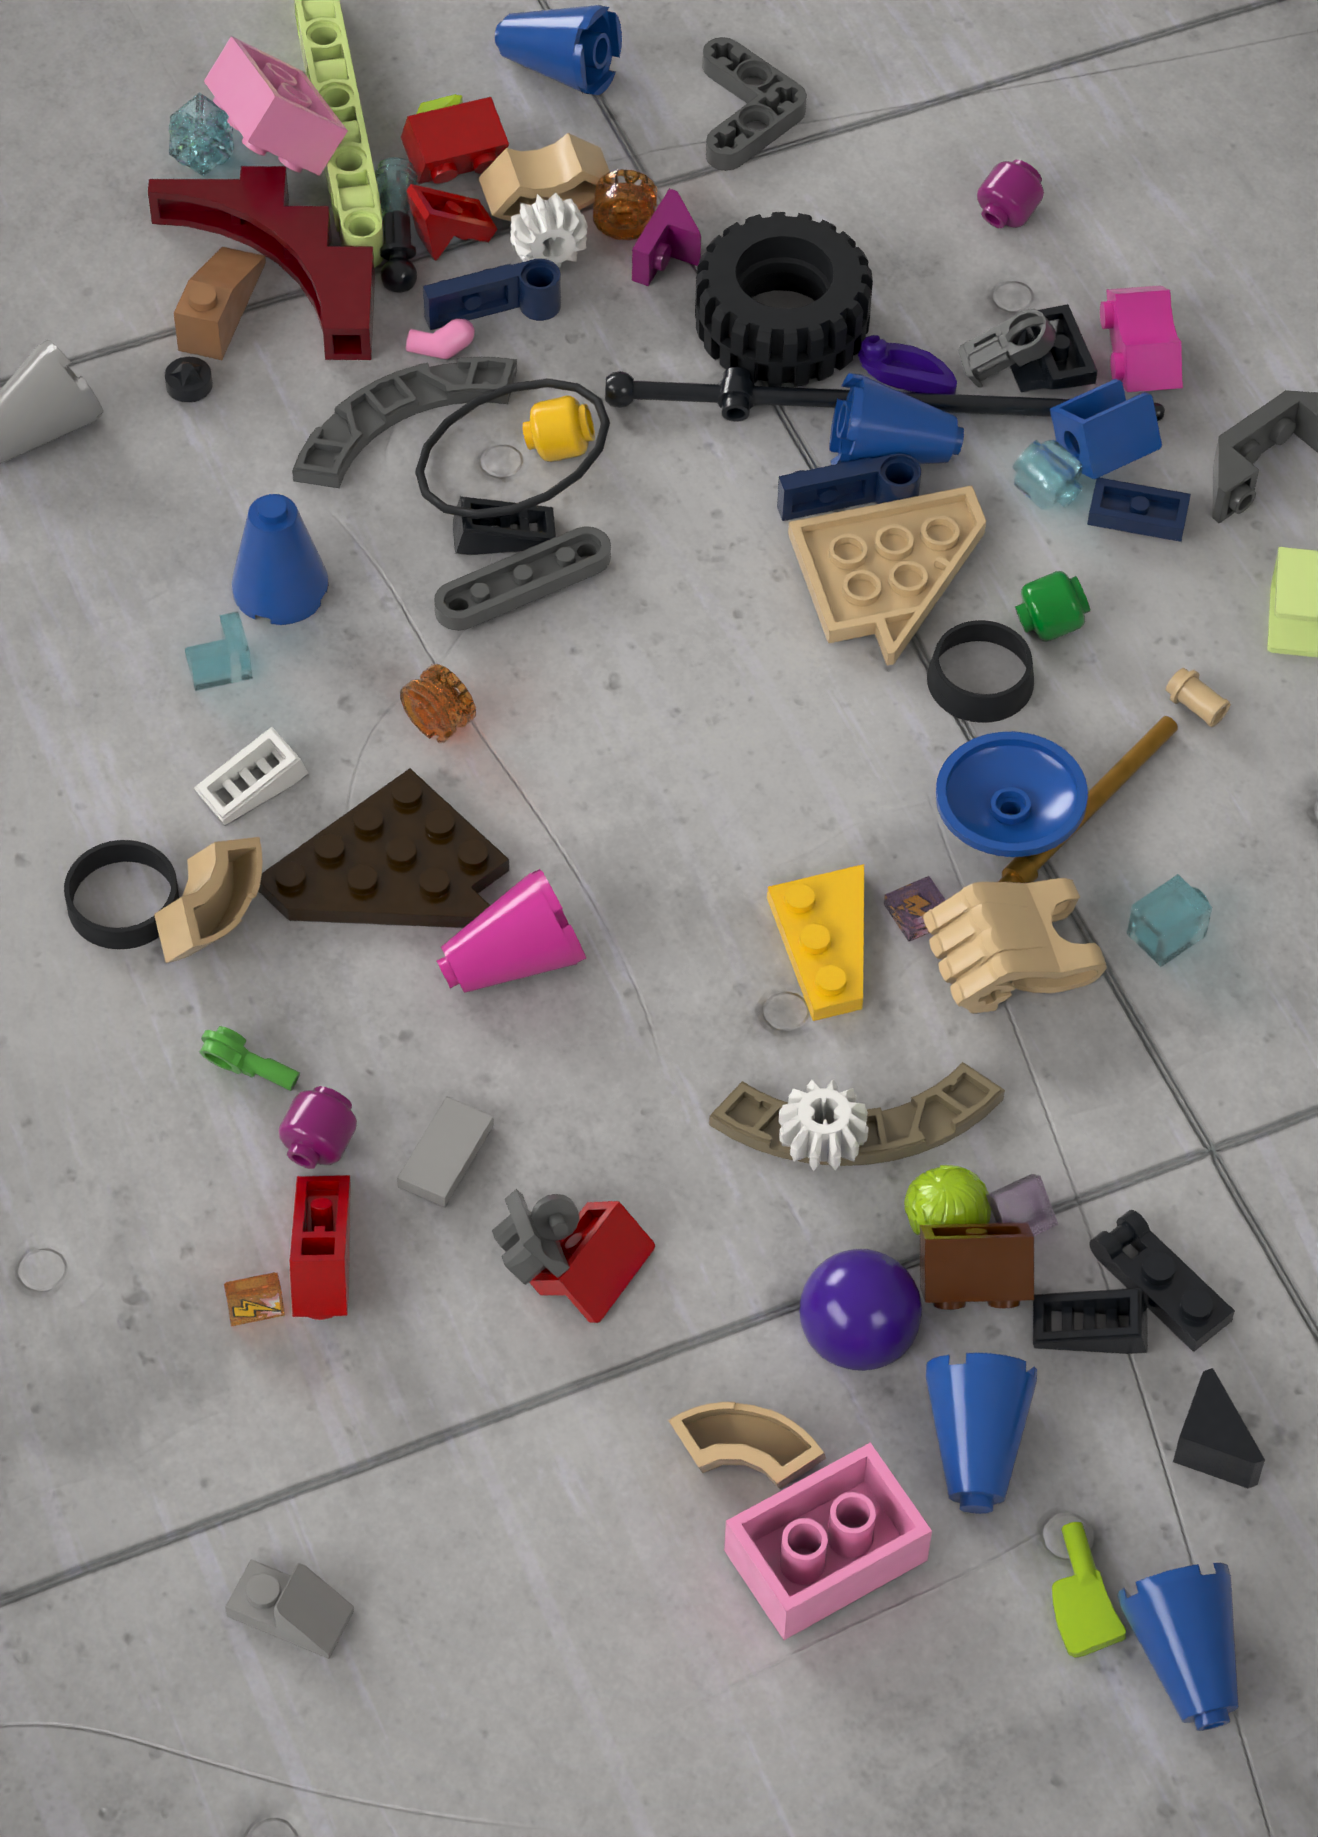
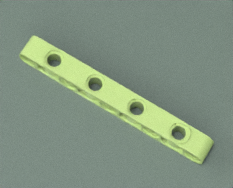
M294 0L296 25L306 76L348 130L324 168L336 231L339 232L341 246H373L375 268L383 261V258L380 256V248L384 246L381 204L340 0Z

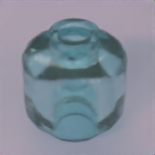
M1035 440L1019 456L1012 467L1017 472L1014 477V485L1043 510L1052 509L1058 503L1064 508L1068 507L1084 488L1078 482L1083 473V465L1055 440H1047L1042 444Z

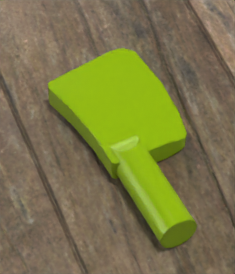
M1071 1522L1064 1525L1061 1531L1074 1575L1059 1579L1053 1583L1052 1599L1057 1627L1067 1653L1074 1658H1079L1125 1640L1126 1629L1108 1597L1100 1571L1096 1569L1083 1523Z

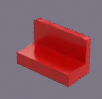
M620 1201L587 1202L579 1212L577 1228L571 1235L559 1240L570 1268L558 1278L545 1268L529 1283L540 1295H566L588 1322L599 1323L655 1249V1243Z

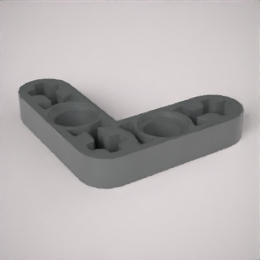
M714 38L704 45L702 63L704 73L747 103L711 130L706 138L707 162L718 170H734L805 117L807 94L800 84L731 38ZM748 77H760L765 82L760 85H749L743 80ZM751 121H760L765 123L767 127L762 130H751L745 125Z

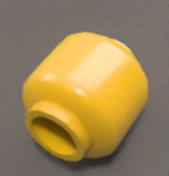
M563 396L535 403L530 410V421L523 422L522 424L527 448L529 450L536 449L539 456L547 462L581 456L587 451L589 442L595 440L594 424L588 405H580L579 401L572 396Z

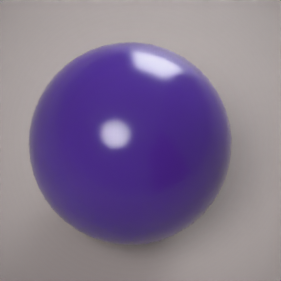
M852 1249L842 1251L827 1258L811 1273L801 1294L799 1313L806 1339L822 1358L845 1369L865 1371L878 1369L893 1363L910 1348L919 1331L922 1304L915 1281L898 1261L878 1251Z

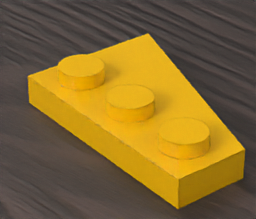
M864 864L768 886L767 900L812 1020L816 1021L862 1010Z

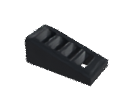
M460 496L457 506L479 510L510 506L516 503ZM536 505L512 515L480 519L454 515L453 536L455 554L478 555L520 552L556 537L553 507ZM529 523H537V532L530 531ZM517 524V529H511L510 525Z
M1130 1288L1034 1294V1348L1119 1354L1147 1353V1304L1142 1289ZM1052 1311L1062 1312V1331H1052ZM1074 1312L1083 1313V1330H1074ZM1097 1314H1106V1328L1097 1329ZM1119 1315L1129 1316V1327H1119Z

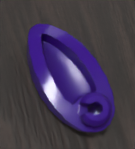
M878 335L868 336L861 343L862 349L858 353L861 365L872 377L881 383L916 393H956L957 380L953 372L943 361L930 352L911 345L888 343L884 339H880Z

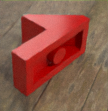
M410 184L406 190L416 232L435 261L439 259L454 236L462 240L474 239L489 243L498 230L479 199Z

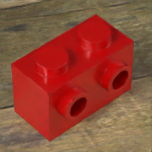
M492 97L407 116L401 134L402 143L418 184L433 181L435 184H442L453 180L459 174L472 171L482 174L509 146Z

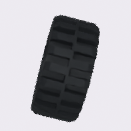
M772 212L771 217L762 218L760 214L748 217L743 225L736 222L723 231V237L718 235L706 247V252L700 257L697 266L695 318L698 337L704 342L705 350L714 360L720 358V365L727 370L732 367L744 368L750 372L751 381L755 384L757 380L768 382V386L781 387L782 383H793L794 387L807 385L810 379L817 378L818 381H822L834 374V368L840 371L853 361V355L855 356L862 349L861 343L869 332L873 278L872 270L868 267V259L859 247H856V242L844 231L837 233L834 224L823 219L820 223L813 221L811 215L798 213L797 217L785 216V212ZM770 291H792L808 296L815 302L797 308H775L761 304L752 299V297Z

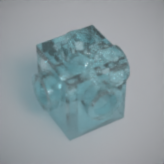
M199 92L170 116L168 129L170 133L169 155L180 164L188 166L203 177L217 165L226 163L234 150L233 127L227 122L228 114Z

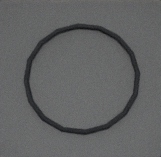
M549 378L511 383L475 397L445 418L423 444L415 470L422 497L443 513L472 519L512 515L551 500L582 478L602 453L610 426L602 399L579 383ZM546 387L577 392L595 405L601 422L595 447L576 471L548 491L510 506L479 510L447 505L430 492L424 471L431 449L453 423L479 405L512 392Z

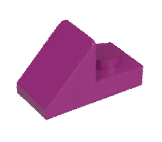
M670 188L632 248V281L646 286L650 285L658 270H665L670 257L698 266L701 257L700 231L678 191Z

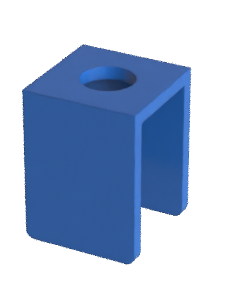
M1118 379L1109 381L1050 408L1061 464L1094 480L1162 447L1153 396L1144 392L1126 400L1123 383Z

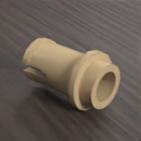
M1181 668L1173 675L1166 686V691L1171 695L1170 700L1173 703L1178 704L1181 702L1202 718L1210 727L1217 725L1231 706L1227 699L1222 698L1200 681L1199 673L1195 670L1188 671L1185 668Z

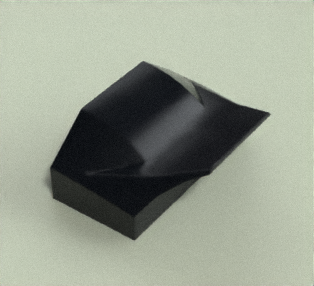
M1069 304L1038 310L1043 313L1054 327L1056 339L1053 347L1042 358L1030 361L1021 367L1016 363L1010 366L1020 392L1042 388L1061 389L1096 384L1097 368ZM1042 325L1027 328L1020 336L1018 345L1023 346L1034 341L1040 334Z

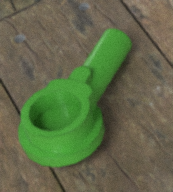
M219 1026L217 1031L205 1030L201 1037L204 1044L199 1053L218 1067L236 1074L243 1073L252 1078L257 1074L289 1091L293 1090L298 1081L300 1072L271 1058L264 1059L248 1051L244 1047L246 1039L227 1027Z

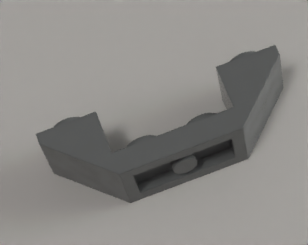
M1285 390L1219 435L1213 464L1212 518L1215 521L1221 523L1234 513L1240 514L1253 503L1256 497L1255 487L1259 469L1253 464L1263 452L1275 444L1282 445L1294 433L1318 453V392Z

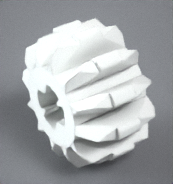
M554 193L548 200H543L537 194L534 204L521 203L520 214L511 216V244L513 250L517 252V255L520 256L523 262L533 259H547L554 262L561 269L562 262L565 260L577 262V251L587 248L586 235L588 233L586 229L588 226L584 215H581L572 198L562 201V198L557 193Z
M811 1079L809 1084H807L806 1092L792 1089L791 1094L788 1096V1104L782 1105L779 1111V1123L781 1124L779 1139L782 1142V1146L791 1147L790 1155L793 1158V1162L808 1157L810 1158L809 1165L813 1171L820 1165V1161H827L836 1171L838 1166H840L841 1157L851 1161L855 1160V1157L859 1154V1146L864 1145V1142L867 1141L869 1128L866 1126L867 1109L865 1104L856 1103L857 1095L853 1088L838 1092L834 1079L827 1085V1088H819Z

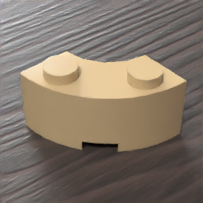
M570 133L564 135L554 144L538 150L518 151L506 148L479 177L492 216L511 221V216L520 214L521 203L534 204L537 194L543 200H548L554 193H557L562 198V201L572 198L578 210H581L610 191L598 192V190L606 188L600 181L611 188L615 186L613 181L604 178L606 176L612 178L601 148Z
M260 837L214 842L187 859L188 881L183 896L154 914L166 963L193 955L228 934L242 921L240 919L245 914L251 900L257 896L260 887L263 863Z
M735 1402L710 1403L684 1411L668 1420L702 1473L722 1465H745L765 1474L781 1489L826 1459L824 1452L816 1441L794 1421L771 1409L768 1410L755 1405Z

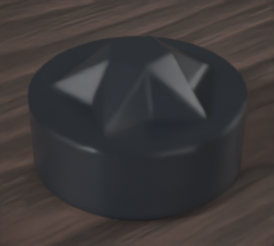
M190 356L172 361L165 370V383L168 394L181 402H196L205 398L213 386L210 366L204 360Z

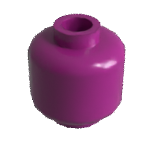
M1017 159L1012 162L1003 161L995 165L977 192L978 203L983 209L981 212L982 217L996 228H1003L1005 225L1018 228L1026 224L1044 196V189L1041 184L1042 178L1039 172L1027 162Z
M317 1086L314 1090H305L297 1094L279 1126V1138L285 1147L289 1149L287 1152L288 1158L308 1169H314L317 1164L332 1165L342 1158L357 1127V1119L351 1110L352 1103L341 1093L323 1086Z

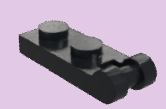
M1127 1211L1116 1221L1117 1227L1111 1232L1102 1231L1090 1240V1249L1098 1261L1127 1289L1141 1288L1147 1308L1193 1352L1232 1322L1235 1310L1150 1230L1146 1220L1137 1211ZM1129 1244L1139 1252L1133 1259L1123 1252V1249Z

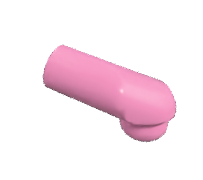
M454 319L434 333L411 329L407 337L406 351L440 359H450L469 346L473 341L475 329L473 324L466 319Z

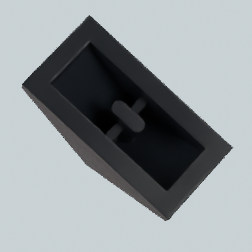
M1211 1368L1202 1373L1179 1436L1173 1462L1248 1489L1258 1485L1265 1459L1215 1370Z

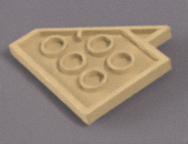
M971 485L790 521L788 535L828 644L875 634L886 665H893L985 534L986 519Z

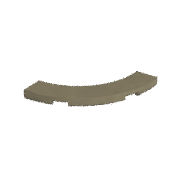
M962 1062L939 1083L911 1097V1102L883 1111L881 1107L867 1109L866 1126L869 1128L867 1141L864 1142V1145L859 1146V1154L855 1157L854 1161L841 1157L840 1166L869 1165L895 1161L943 1145L984 1119L1004 1100L1005 1090ZM742 1081L710 1115L709 1125L729 1138L755 1150L783 1159L793 1160L790 1155L791 1147L782 1146V1142L779 1139L781 1128L779 1111L782 1105L788 1104V1102L760 1092ZM806 1157L798 1161L809 1163L810 1158ZM820 1161V1165H829L827 1161Z

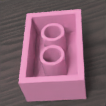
M232 36L204 80L215 96L213 102L228 114L227 122L243 135L242 143L259 155L265 156L267 152L278 156V160L295 172L301 173L304 168L320 176L348 132L302 70Z
M870 1442L726 1520L724 1551L783 1640H786L928 1561L932 1530Z

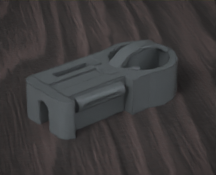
M1026 309L960 345L958 352L965 374L977 387H983L981 381L1015 363L1021 367L1030 361L1042 358L1053 347L1056 333L1054 327L1042 312L1036 309ZM1042 325L1041 332L1034 341L1023 346L1018 345L1020 336L1027 328Z

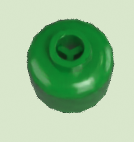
M1055 571L1025 584L1021 589L1023 603L1015 606L1025 633L1034 630L1037 636L1045 642L1083 627L1085 623L1084 614L1091 611L1077 576L1069 578L1063 571Z

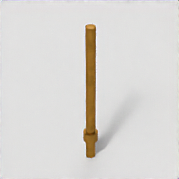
M1163 716L1088 791L1086 812L1077 830L1055 848L1036 855L1015 857L1002 870V878L998 882H1034L1038 878V870L1178 730L1177 723L1171 717Z

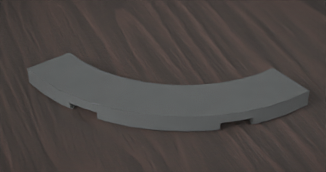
M461 357L457 358V363L429 367L427 362L396 371L368 384L334 408L335 413L321 427H316L310 434L293 467V481L340 488L353 460L365 446L387 428L415 414L438 407L468 403L475 397L514 383L517 373V359ZM511 393L487 403L508 404Z

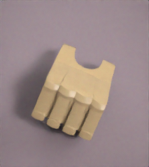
M1057 878L1030 883L976 882L964 887L952 897L923 914L925 926L934 935L929 939L931 950L937 959H942L938 963L940 973L947 983L952 984L950 986L951 994L959 1007L962 1006L968 1009L972 1014L996 1011L998 1004L1011 997V991L1015 990V988L1032 993L1064 992L1089 985L1107 969L1101 948L1096 943H1071L1060 937L1052 925L1053 922L1067 918L1073 912L1080 898L1073 880Z

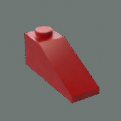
M350 1175L297 1176L289 1260L292 1317H309L315 1320H325L333 1316H347Z

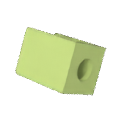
M1278 547L1269 599L1267 650L1271 653L1318 657L1317 550Z

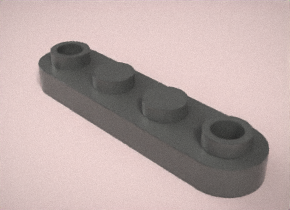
M579 527L442 585L435 594L436 619L442 626L457 631L467 630L597 575L610 564V539L605 532L598 528Z

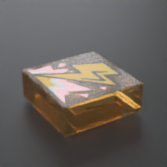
M273 1272L229 1281L224 1284L231 1327L285 1315L278 1273Z

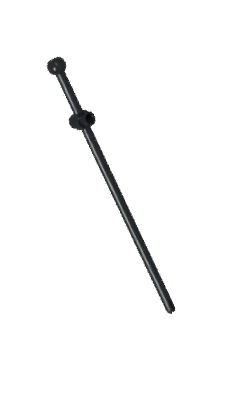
M732 367L723 372V379L719 384L634 381V378L629 373L623 371L609 374L606 377L605 401L613 407H627L633 402V399L718 403V406L722 408V416L726 420L733 422L747 419L750 409L754 404L835 408L837 399L846 401L849 390L755 386L751 381L750 372L741 367ZM902 392L947 413L1051 417L1050 408L1070 400ZM1154 403L1157 421H1160L1164 417L1165 408L1159 403Z

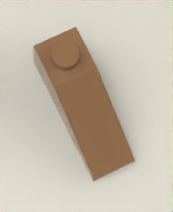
M221 247L188 280L174 311L178 351L223 360L265 266L266 256Z

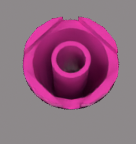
M542 870L530 872L441 946L445 957L436 962L450 988L460 984L463 992L466 993L577 965V963L586 959L581 944L571 924L569 925L562 911L563 908Z

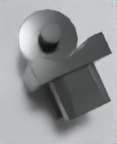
M517 1189L505 1198L510 1215L492 1230L495 1240L506 1251L501 1256L504 1265L525 1285L545 1268L557 1278L560 1277L570 1267L559 1240L568 1237L577 1228L579 1213L572 1199L565 1195L552 1194L540 1199L531 1212L528 1209L523 1194Z

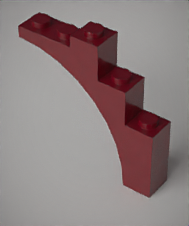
M241 166L240 179H149L148 198L152 224L184 226L223 235L257 250L287 272L300 285L313 305L323 332L325 360L372 359L375 293L373 246H331L332 235L329 206H289L286 166Z

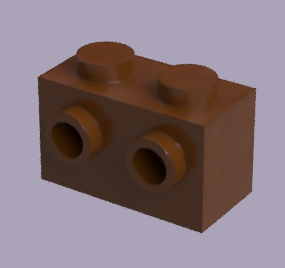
M1029 1224L920 1225V1290L925 1303H933V1306L939 1309L955 1310L964 1308L966 1302L987 1301L990 1307L1005 1309L1018 1307L1020 1301L1034 1300V1235Z

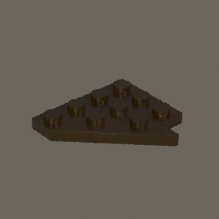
M409 768L264 871L261 876L258 892L289 921L464 928L491 906L478 893L509 871V859Z

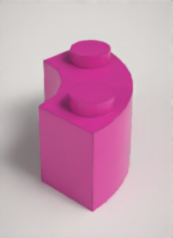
M1161 285L1106 289L1107 301H1101L1100 322L1102 329L1110 330L1113 351L1110 357L1112 380L1118 379L1122 381L1123 387L1127 392L1183 388L1181 340L1178 338L1174 326L1170 290Z

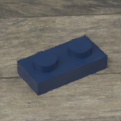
M1099 477L1096 479L1087 525L1182 542L1191 494Z

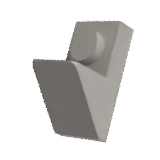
M252 1559L249 1561L225 1606L227 1617L327 1659L332 1655L354 1612V1606L306 1565L298 1563L293 1573L288 1575Z

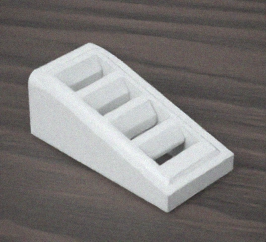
M270 727L195 786L194 790L224 825H227L293 786L309 773L298 755L277 731ZM275 757L280 763L272 768L267 761ZM257 767L264 773V776L259 780L250 772ZM240 777L249 786L243 793L233 783V781ZM223 787L234 798L227 805L216 794V791Z

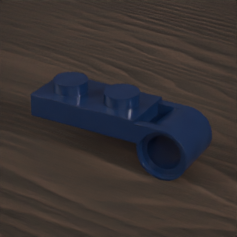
M533 259L513 265L510 263L484 269L479 272L423 286L424 318L429 329L434 330L443 327L454 319H466L469 321L520 307L521 312L529 319L536 321L549 320L555 317L561 309L560 269L550 260Z
M892 454L873 459L868 457L849 462L842 461L835 465L806 471H795L791 474L779 476L777 509L782 521L871 502L881 504L919 496L921 466L915 458L909 455Z

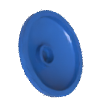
M995 732L976 737L964 743L946 759L939 771L936 783L937 809L947 828L963 843L979 851L996 856H1031L1057 847L1077 830L1087 808V782L1077 761L1056 743L1024 732Z

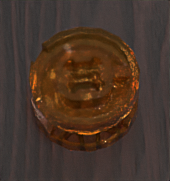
M623 169L608 172L602 176L595 186V203L593 205V222L597 229L606 236L617 240L638 239L656 211L657 187L653 180L643 173ZM618 176H624L626 183H619ZM639 179L642 180L639 185L634 184Z
M431 664L421 673L420 680H411L400 690V700L410 720L429 739L434 735L439 736L436 739L438 743H445L456 733V727H465L476 717V706L466 686L453 672L440 664Z

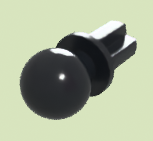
M394 210L393 212L385 213L383 217L384 246L380 248V256L388 261L382 267L381 281L389 291L402 293L412 289L417 281L416 268L409 261V259L416 256V248L411 245L409 214L401 210Z

